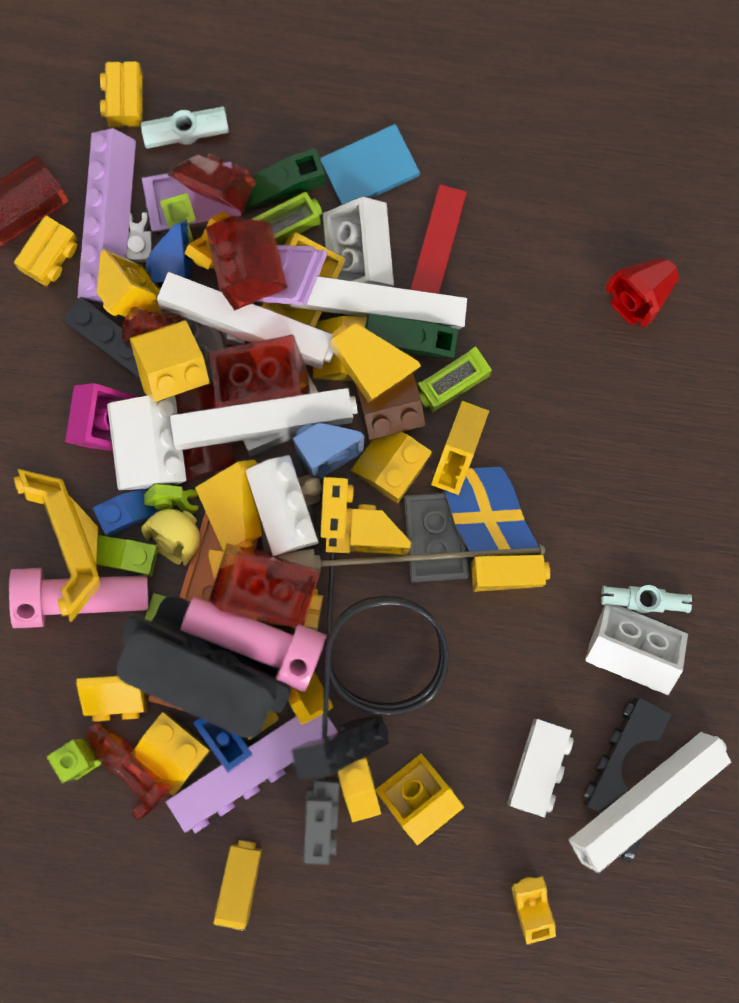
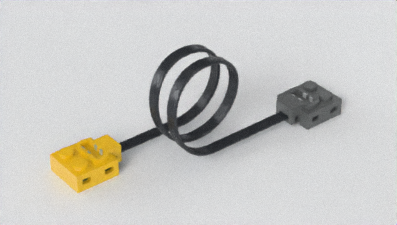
M323 477L320 536L321 538H326L325 551L330 552V560H335L336 553H350L352 508H346L347 503H352L353 485H348V479ZM329 566L321 738L327 737L330 681L338 694L358 709L378 715H399L412 712L424 706L435 697L444 683L449 663L448 644L439 623L425 608L405 598L376 596L361 600L344 610L332 625L335 566ZM381 605L406 607L420 613L433 625L439 642L438 666L431 682L417 695L399 702H374L353 694L337 678L331 663L335 638L347 620L367 608ZM339 777L314 778V787H307L304 864L329 865V855L336 854Z

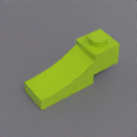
M98 535L97 566L152 577L159 548L155 545L128 539L124 540Z

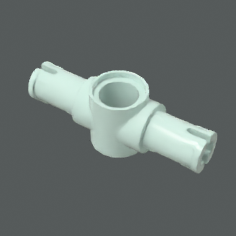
M645 585L643 587L629 586L628 589L603 586L601 594L611 595L601 597L602 605L627 606V609L636 610L639 613H663L664 610L690 613L692 604L682 603L692 602L691 594L666 593L665 589H658L652 585ZM642 592H648L652 596L653 602L650 607H645L640 602Z

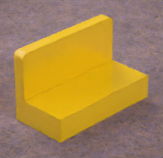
M313 671L305 692L290 687L291 693L288 701L302 725L323 714L324 688L315 671ZM329 699V709H328V711L333 708V705H332L330 699Z

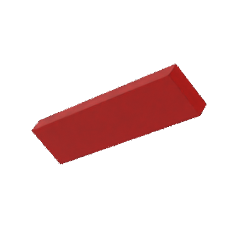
M439 185L410 290L439 294L466 198V191Z

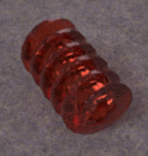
M133 307L124 320L122 341L128 342L131 335L134 337L184 320L186 321V319L182 316L175 318L173 314H166L164 316L160 311L153 313L150 309L142 311L140 307Z

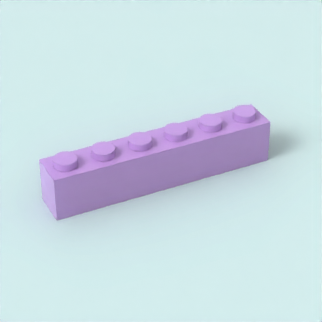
M113 128L94 132L91 135L77 296L78 299L81 297L85 301L103 307L104 304L97 294L100 253L103 249H106L124 258L127 255L136 140Z
M323 714L304 725L300 723L297 716L250 746L249 750L253 755L229 773L221 765L167 800V805L183 831L187 832L190 829L194 833L200 831L210 824L207 818L218 812L221 817L235 807L233 801L243 795L245 800L261 790L258 785L266 779L273 783L285 775L286 772L283 768L292 762L294 763L291 749L306 742L321 739ZM328 717L327 736L338 733Z

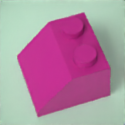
M95 383L74 385L65 442L91 449L113 451L107 404L138 398L139 396Z

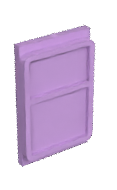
M231 162L142 178L152 233H167L170 230L160 200L186 192L188 193L196 221L188 223L190 228L207 225L211 217L222 211L233 218L241 217L240 201L237 197L234 181L235 175L232 171Z
M258 245L252 253L235 297L243 301L307 305L327 252L325 250H316L310 246Z

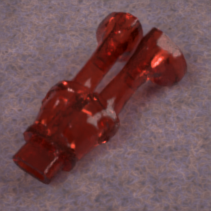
M99 721L95 722L88 729L85 736L92 743L90 749L92 751L97 749L95 754L107 769V772L111 776L115 774L126 782L137 795L138 802L133 808L132 815L136 821L141 820L164 800L165 796L172 790V786L168 781L157 776L135 756L136 751L129 746L125 739L116 735L112 729L106 730Z

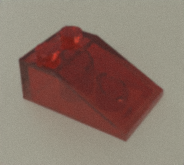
M197 154L170 169L167 175L190 191L242 213L256 182L249 176V170L236 164L233 165V168L223 165V159L212 154H208L207 158Z
M227 543L209 600L221 611L297 627L298 624L303 626L320 571L255 549Z

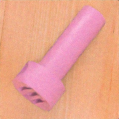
M42 568L11 569L9 605L12 628L44 627L46 615L61 614L57 599L62 598L60 589L69 579L44 580ZM148 576L99 577L101 587L79 613L149 610Z
M193 597L180 629L182 632L280 669L277 680L305 692L326 639V634L298 624L294 635L197 597Z

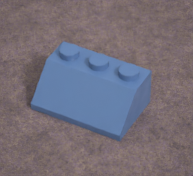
M311 423L306 424L296 431L297 436L293 438L296 454L309 475L319 478V480L361 455L364 448V436L361 432L324 423H317L314 426Z

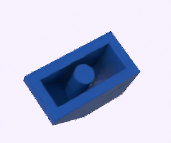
M181 219L174 224L149 253V257L146 259L147 273L151 274L152 282H164L168 272L186 279L192 276L190 257L184 254L189 244L187 219Z
M139 489L121 494L93 507L102 529L108 537H115L140 525L156 512L161 511L155 509V506L144 505V494L149 489Z
M201 718L194 722V725L228 773L253 755L242 738L237 734L231 733Z

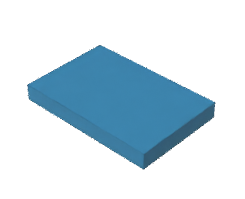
M396 124L320 158L323 170L341 205L360 197L373 198L420 176V172Z

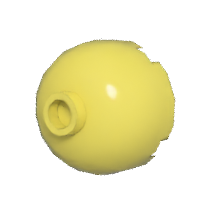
M176 509L158 511L141 528L147 541L152 537L157 543L155 546L159 548L158 553L177 565H180L183 561V565L186 566L195 556L201 541L200 531L196 526V518L185 510L183 512Z

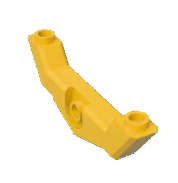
M17 468L18 476L14 477V482L18 494L24 493L26 500L44 504L61 548L70 579L60 589L62 598L57 599L61 615H68L70 622H72L101 587L100 578L96 570L98 526L68 495L63 479Z

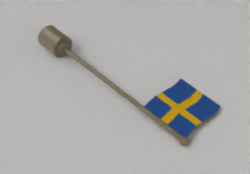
M501 467L469 468L459 495L443 490L454 525L469 552L321 561L320 555H314V549L294 550L278 555L279 581L315 579L316 573H321V567L531 553L543 555L545 547L541 544L538 545L526 524L514 487L505 471Z

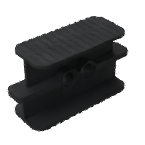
M175 595L168 596L161 601L152 621L138 615H131L128 618L121 633V640L126 645L116 667L117 676L125 684L244 738H252L260 732L270 710L273 712H281L290 696L291 688L289 685L275 679L279 669L180 631L191 602Z

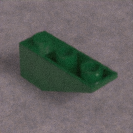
M316 148L289 156L237 183L245 211L326 186L325 173Z
M367 313L365 329L397 349L431 358L455 357L459 329L435 323Z

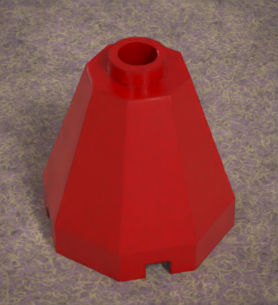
M658 258L618 270L611 276L605 287L608 294L610 292L613 293L614 298L610 300L612 307L629 324L635 325L637 322H641L640 327L648 326L653 322L679 279L678 269L673 262Z

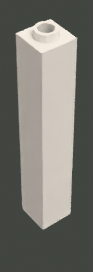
M168 272L157 297L159 308L318 369H322L325 361L330 363L334 354L329 346V342L333 339L332 334Z
M318 276L307 305L290 304V307L351 316H367V313L460 329L465 325L467 298Z
M348 388L171 415L170 420L176 450L296 432L309 423L312 426L317 423L333 426L352 423L353 414H357V404L355 396L350 397Z
M700 732L571 837L569 842L581 863L599 873L731 763L726 753L727 747L725 743L717 736Z

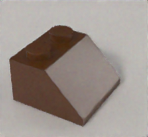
M413 373L369 403L355 384L362 422L369 440L426 426L422 403Z

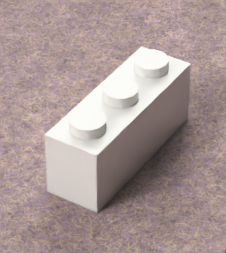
M533 719L507 805L541 817H545L546 812L551 813L556 795L552 794L555 783L560 784L565 767L561 766L564 754L569 755L574 738L570 737L571 730L539 719Z

